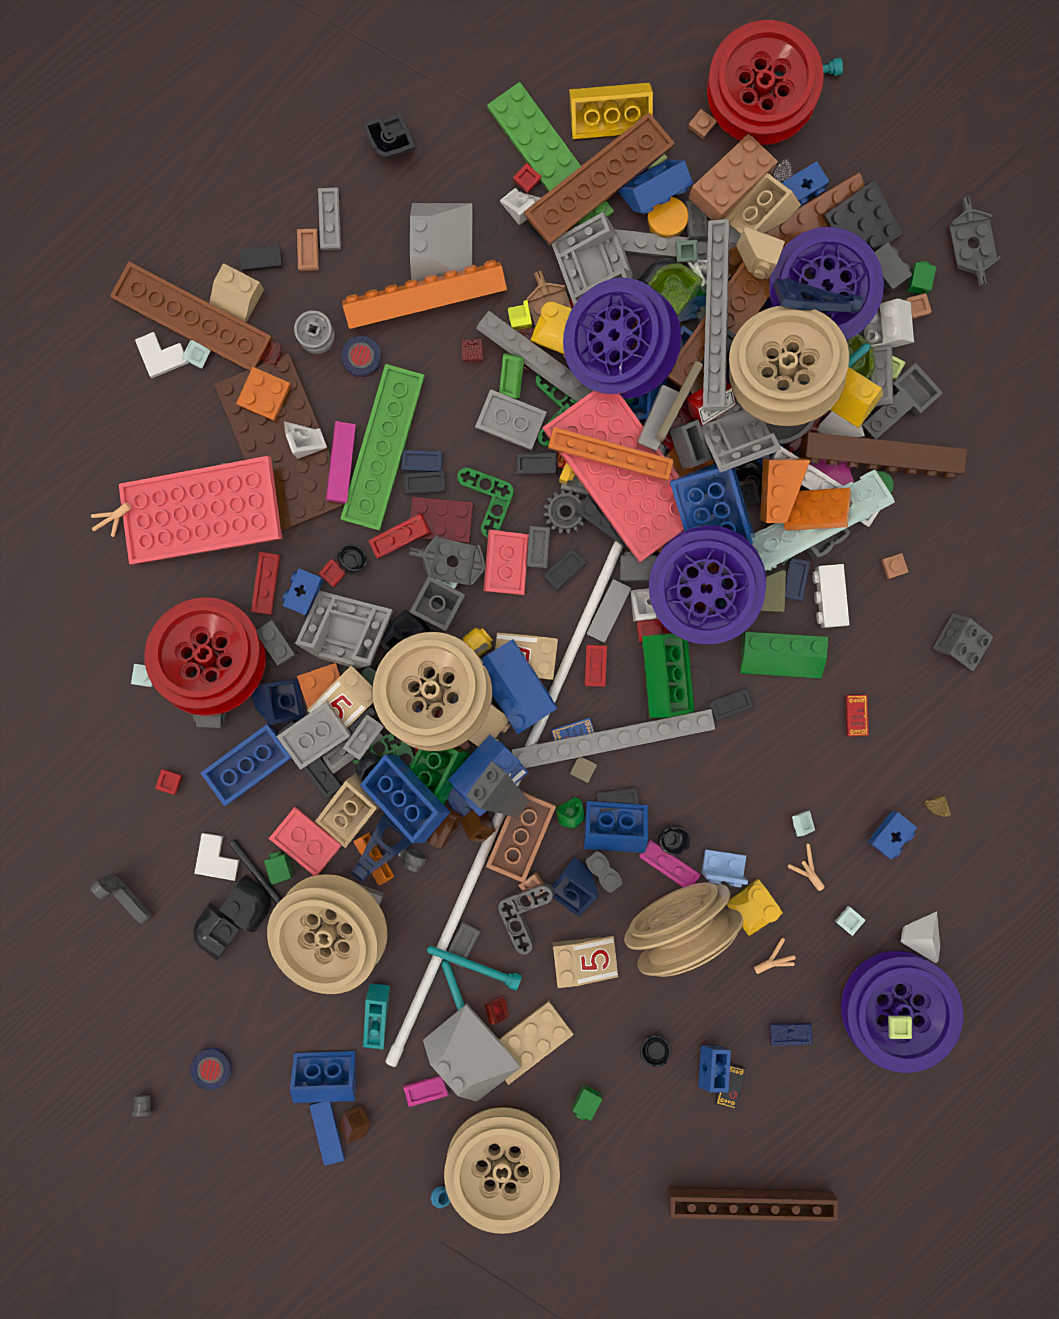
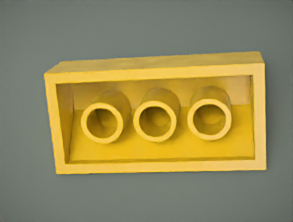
M650 83L569 89L573 139L621 135L648 113L653 116V91Z
M804 363L806 366L813 365L811 363ZM848 367L844 389L830 411L859 429L883 396V390Z

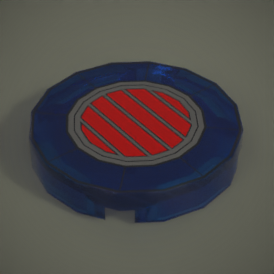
M359 335L345 342L341 351V359L349 373L365 377L374 373L381 364L382 354L375 340L368 336Z
M207 1048L199 1052L190 1065V1075L193 1082L199 1088L206 1091L221 1088L229 1080L232 1073V1063L226 1056L227 1054L217 1048Z

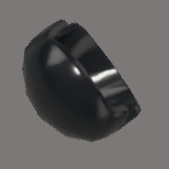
M355 544L344 545L338 551L336 558L338 567L344 573L350 575L360 573L365 569L368 562L365 551Z
M372 754L361 758L356 767V773L361 782L364 781L382 757Z
M668 825L659 834L658 843L661 849L669 855H681L683 851L691 847L692 837L689 831L681 825Z
M652 1035L645 1038L642 1042L640 1055L648 1066L653 1068L664 1066L671 1057V1047L669 1042L662 1036Z

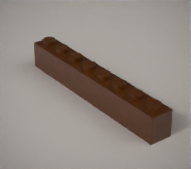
M808 432L802 435L800 458L809 459V464H819V461L827 462V466H839L840 463L846 464L847 468L866 466V470L886 468V472L905 470V474L925 472V476L944 474V478H957V475L965 474L967 449Z
M669 1188L668 1210L671 1218L838 1222V1199L833 1191Z

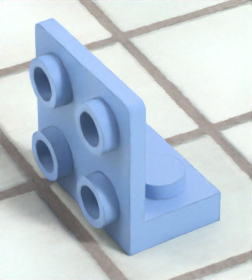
M705 849L701 873L710 883L721 884V881H726L730 886L742 887V884L748 885V880L743 877L746 855Z

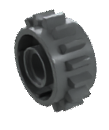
M564 489L561 490L560 495L554 492V498L548 497L547 499L550 504L544 505V509L548 510V512L543 515L549 518L546 524L553 525L552 531L556 528L559 529V534L566 531L567 535H569L571 529L577 532V526L583 527L584 525L581 521L583 518L575 513L583 500L578 499L580 494L574 496L572 495V490L569 493H565ZM563 507L569 508L571 515L569 517L561 516L560 509Z

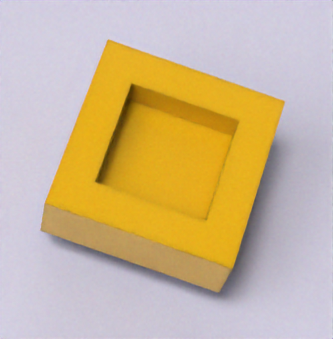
M567 462L559 478V482L567 485L568 480L572 481L575 476Z

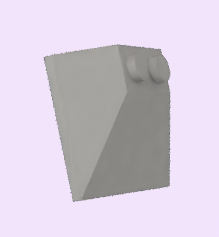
M412 203L410 214L411 280H417L418 282L425 280V277L429 275L443 276L446 271L456 270L459 272L463 271L466 266L472 265V203Z
M604 212L566 232L552 244L573 305L590 288L603 281L614 278L632 279L633 273L621 240Z
M735 400L736 405L701 426L705 441L719 472L781 450L774 433L770 434L765 422L746 412L737 400Z
M319 591L295 644L323 660L349 667L352 666L356 669L370 666L393 610Z
M465 1004L423 1039L430 1065L457 1096L476 1102L522 1066L468 1004Z

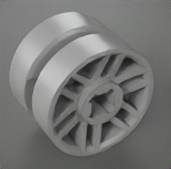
M307 311L301 314L295 322V336L306 351L320 354L329 350L333 345L335 331L329 319L323 313Z

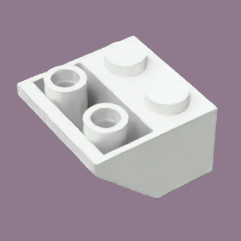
M894 299L880 304L876 315L864 328L865 343L870 344V349L888 345L898 347L914 342L911 303L909 301Z

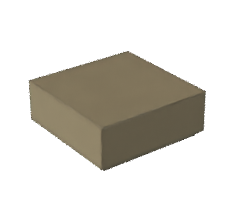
M578 757L570 774L588 783L597 764L583 757Z

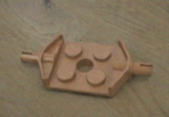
M539 271V275L538 272L534 273L538 285L526 299L535 327L541 315V309L546 302H555L572 309L565 291V285L545 282L542 271Z

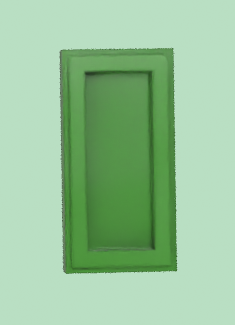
M509 353L503 354L499 393L515 399L520 398L524 357Z

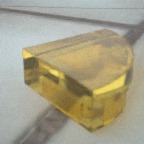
M945 796L924 801L926 808L933 814L943 817L951 816Z

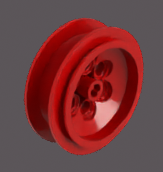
M761 20L739 27L730 33L719 45L710 66L707 99L714 119L727 134L739 141L748 134L760 145H771L787 140L805 126L814 112L823 85L821 57L810 38L790 24L775 20ZM761 65L764 69L758 70L755 66ZM779 71L783 73V76H776L775 72ZM745 78L749 82L744 84L740 82V79ZM784 91L787 96L782 97L778 92ZM749 98L752 100V103H745L743 99ZM769 105L772 109L765 110L762 106Z
M195 598L174 606L156 622L145 646V667L155 689L175 707L194 715H218L238 707L254 693L265 670V646L257 635V628L238 607L221 599ZM208 637L204 644H200L202 638ZM227 641V645L224 648H219L222 642ZM188 652H193L190 658L185 659V655ZM232 660V664L229 667H224L226 661ZM197 670L196 676L190 678V673ZM212 675H217L215 681L209 682Z

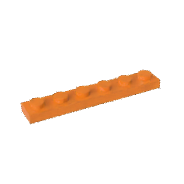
M556 427L552 429L548 449L665 481L669 480L674 461L673 459Z

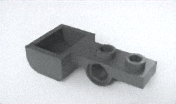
M916 363L893 383V391L896 393L893 396V404L883 405L862 424L863 430L872 439L879 438L908 410H911L918 416L943 394Z

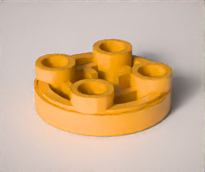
M670 197V201L653 206V210L648 213L647 217L650 231L664 238L679 237L688 222V210L685 204L675 197Z

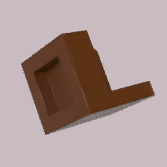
M471 809L461 819V823L470 840L483 843L496 831L487 812L479 817Z
M362 1106L343 1112L339 1123L340 1131L346 1143L365 1137L370 1126V1121Z

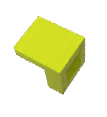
M527 300L523 301L521 306L508 308L510 324L517 332L532 329Z

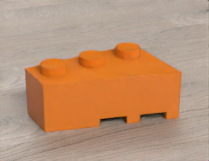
M763 458L760 520L765 523H787L809 466V459Z

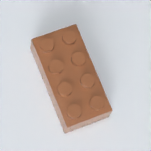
M748 134L692 186L689 199L711 220L724 219L766 173L773 174L778 161Z
M522 791L530 802L518 818L507 815L486 867L524 883L554 813L556 804Z

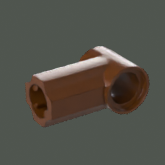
M447 805L444 806L450 813L427 839L429 844L440 849L444 848L452 831L459 826L462 819L460 813Z

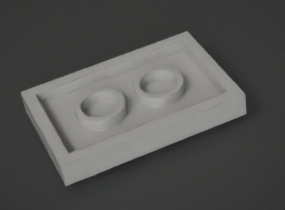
M490 389L475 428L532 451L547 412Z
M327 701L276 737L301 770L352 734Z

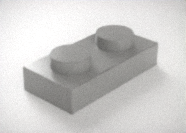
M366 715L343 749L358 760H361L384 726L369 715Z

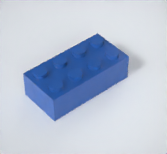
M266 724L201 772L203 778L224 806L230 805L292 759L276 737L278 731L273 724Z
M385 754L360 784L412 843H425L450 813L398 755Z

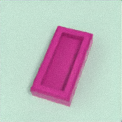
M440 1075L410 1083L403 1087L409 1107L449 1095L446 1082Z

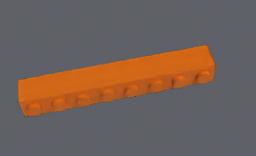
M490 260L486 261L483 266L476 267V265L466 266L463 271H446L443 276L429 275L422 281L409 280L402 286L397 287L394 284L378 292L377 289L365 292L366 295L357 296V294L345 297L346 300H342L348 327L351 329L507 290L500 261Z

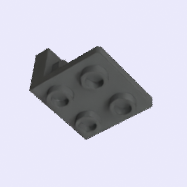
M952 613L933 649L952 656L966 668L974 671L993 636L971 618Z

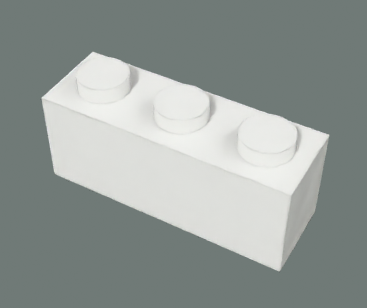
M844 564L816 567L812 578L813 583L817 586V592L814 593L815 603L819 607V612L816 613L817 623L820 624L821 628L848 626L849 615Z

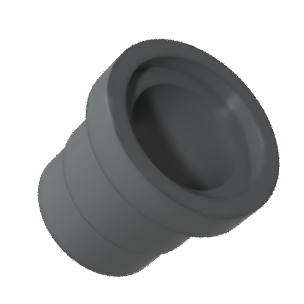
M151 1095L135 1096L134 1111H131V1116L153 1115L150 1102Z

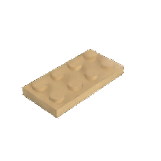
M549 1000L499 1038L500 1042L522 1065L521 1068L505 1079L508 1085L574 1035L573 1031Z

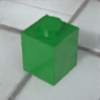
M926 261L916 262L911 268L912 276L908 279L906 292L918 295L928 294L932 290L936 266L930 265Z
M281 851L271 853L269 858L264 861L271 885L295 876L287 853L281 854Z
M583 1083L572 1104V1110L575 1112L574 1115L581 1120L588 1119L591 1121L602 1101V1093Z

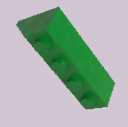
M743 632L740 673L821 679L827 659L828 637Z
M673 633L642 636L650 718H669L694 712L688 641Z
M459 746L443 751L418 749L409 768L444 805L453 788L448 779L467 760L470 753Z

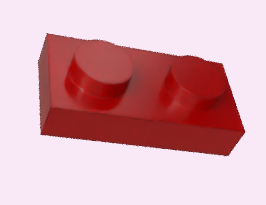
M586 645L585 686L605 687L607 646Z

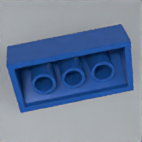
M514 639L481 659L482 665L486 667L491 679L492 695L517 734L558 709Z

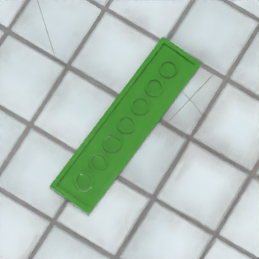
M520 82L487 105V109L524 160L541 176L540 182L548 192L581 167ZM605 201L576 224L574 228L602 212L608 218L614 211L608 202Z
M385 364L349 487L347 503L344 505L340 518L342 521L381 531L425 375Z

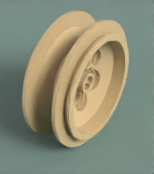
M781 306L766 309L750 318L740 328L732 342L729 356V379L733 394L746 412L763 422L779 426H794L813 421L833 407L844 389L849 364L847 341L836 323L815 309L799 310ZM769 356H775L776 358H775V359H769L768 357H769ZM804 363H811L813 365L806 366ZM767 374H768V375H771L772 377H770V378H765V377H763V375H767ZM805 381L808 384L802 385L799 382ZM785 387L787 390L781 391L779 388Z
M439 632L416 634L396 644L385 655L378 666L373 682L375 710L387 730L414 748L425 751H443L455 748L474 736L488 716L492 702V684L486 667L482 665V660L460 639ZM435 670V675L432 678H427L428 672ZM453 675L454 681L446 684V679ZM420 684L419 690L412 693L413 686ZM454 695H458V701L454 704H451V697ZM419 704H424L423 710L417 713L416 707ZM443 709V715L440 718H435L436 711Z
M328 874L311 876L294 885L274 908L267 927L269 948L282 972L301 987L322 994L347 992L363 983L382 957L388 935L384 914L373 896L352 880Z
M707 882L689 885L663 896L642 910L633 919L624 936V942L627 947L635 950L645 949L638 959L637 965L640 972L645 975L660 977L678 975L697 968L722 953L735 940L744 922L743 916L739 911L723 909L730 898L728 887L722 884Z
M496 1107L473 1115L460 1126L449 1145L444 1171L448 1197L459 1215L468 1223L481 1230L504 1234L528 1228L546 1214L553 1204L560 1181L559 1155L552 1135L537 1118L519 1109ZM495 1143L498 1144L500 1148L498 1150H492L489 1146ZM517 1146L520 1148V1151L513 1153L510 1151V1148ZM484 1160L487 1162V1165L480 1167L477 1162ZM524 1165L528 1167V1170L521 1172L518 1170V1167ZM490 1179L493 1180L495 1184L493 1186L486 1185L485 1181ZM513 1182L516 1186L510 1189L506 1187V1184Z

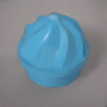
M438 1186L431 1192L430 1199L435 1207L443 1208L450 1203L446 1187Z

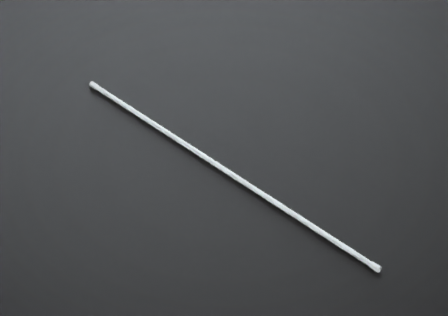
M660 443L658 448L664 455L666 448ZM614 542L548 692L554 702L558 697L623 549L617 542ZM549 715L534 724L525 746L537 744ZM495 813L492 819L496 831L481 844L438 942L437 948L447 950L504 820V814ZM434 955L431 958L395 1043L392 1045L385 1062L390 1066L396 1067L404 1050V1045L442 958Z

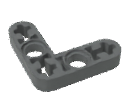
M111 873L101 877L90 886L93 894L101 900L114 895L139 923L144 924L151 918L150 911L117 875Z
M543 883L507 896L499 903V913L516 951L522 955L530 953L535 944L523 912L545 905L553 899L555 890L548 883ZM543 890L544 892H549L547 898L545 895L538 897V899L536 898V895H539ZM523 895L531 898L532 903L530 905H525L522 902L521 898ZM506 902L508 905H512L511 910L509 908L505 909ZM512 921L520 922L521 930L513 929ZM522 941L524 943L528 942L529 945L527 946V948L525 946L520 945Z

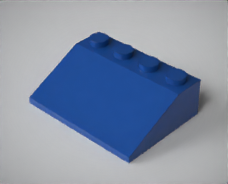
M714 464L670 481L684 531L698 526H720L739 533L753 544L755 536L735 467L719 472L717 465Z

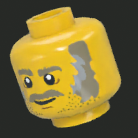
M474 628L462 638V641L479 658L492 647L491 641L493 640L483 628Z

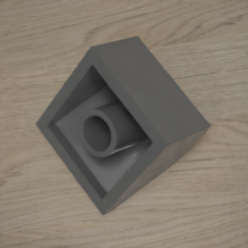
M428 576L410 613L448 632L465 594Z

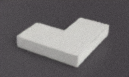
M154 332L135 339L151 378L189 363L182 359L184 349L180 343L162 350Z
M202 833L194 874L235 881L240 860L220 856L223 836Z

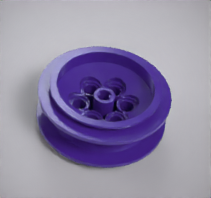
M821 227L803 232L782 249L777 265L770 275V296L766 300L765 306L766 309L781 306L774 289L776 278H789L798 283L823 290L827 289V291L844 296L852 294L861 295L862 306L859 312L827 311L823 313L836 323L844 334L845 339L848 340L861 332L872 321L879 309L884 289L880 262L872 248L863 239L847 230L835 227ZM824 261H828L831 263V270H826L824 268ZM805 270H810L812 272V279H807L805 277ZM841 273H845L848 276L847 283L840 279Z
M631 278L609 279L595 285L584 293L568 316L563 336L565 358L573 375L583 385L596 392L620 394L623 399L643 396L658 387L672 371L681 347V327L673 306L664 296L650 286ZM621 312L620 318L616 320L617 314ZM638 321L637 326L632 329L633 324ZM604 324L603 330L599 332L600 327ZM637 342V347L632 350L634 343ZM604 345L603 351L599 353L600 347ZM620 354V359L615 362L616 356Z
M698 526L676 535L661 550L654 562L649 578L650 600L659 620L676 636L698 644L722 643L742 634L756 620L765 599L766 572L759 553L742 535L720 526ZM715 562L719 565L720 569L713 572L708 568V564ZM693 566L698 569L699 573L696 576H692L688 573L687 569ZM730 578L733 580L734 585L726 587L723 585L722 580ZM705 583L706 585H708L710 583L713 587L705 588L702 584ZM688 586L691 588L692 593L684 595L681 592V588ZM724 598L727 604L721 607L716 604L715 600ZM703 602L706 605V609L698 610L695 604Z
M888 951L868 958L852 972L842 993L841 1016L848 1036L870 1061L890 1071L912 1073L936 1065L951 1052L962 1030L963 1006L955 984L939 967L914 953ZM902 984V990L895 992L896 985ZM880 994H885L884 1000L878 1003L877 997ZM920 994V1000L913 1003V997ZM880 1015H885L884 1021L877 1023V1018ZM920 1015V1021L913 1023V1018ZM888 1016L912 1017V1039H890Z

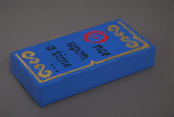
M589 717L553 729L551 732L555 741L594 733V729Z

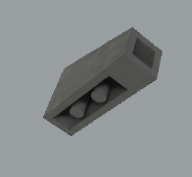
M493 761L490 762L466 795L480 809L515 818L520 816L530 802L509 775Z

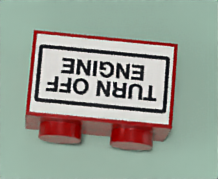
M727 382L725 410L704 411V387L686 398L690 415L695 420H699L701 426L736 405L732 386Z

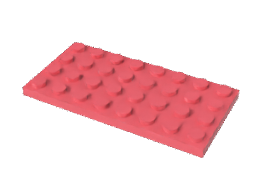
M592 391L542 428L549 439L553 427L665 457L659 448L657 451H653L637 443L643 426L620 394H605ZM559 452L638 562L644 560L684 530L670 481L679 478L673 467L669 480L665 481Z
M270 456L119 484L121 506L125 502L131 506V509L123 515L128 559L131 565L282 539Z

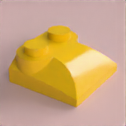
M546 302L541 309V315L531 337V342L564 354V329L572 309L555 302Z
M756 879L731 897L726 904L729 909L737 910L742 914L744 919L742 927L748 936L768 923L776 921L783 913L759 879Z

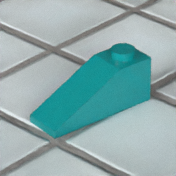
M369 984L365 1003L363 1047L384 1049L390 994L389 985Z

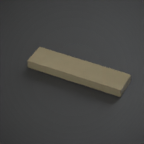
M696 361L656 436V439L663 443L703 366L702 363Z

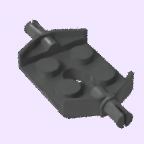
M969 196L962 198L964 211L949 225L957 268L973 273L974 276L977 275L980 287L988 284L985 274L986 270L1001 257H997L990 224L992 214L972 208L971 197ZM968 240H975L977 248H970Z
M436 535L425 549L421 550L412 547L409 549V556L419 557L422 560L427 577L430 576L440 580L471 586L485 572L486 563L480 545L474 546L438 538ZM448 557L456 559L457 565L455 567H450L447 564Z

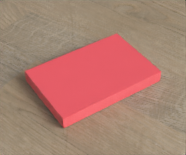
M497 530L488 531L484 591L524 595L529 534Z
M297 807L292 809L269 838L313 876L319 875L342 846Z

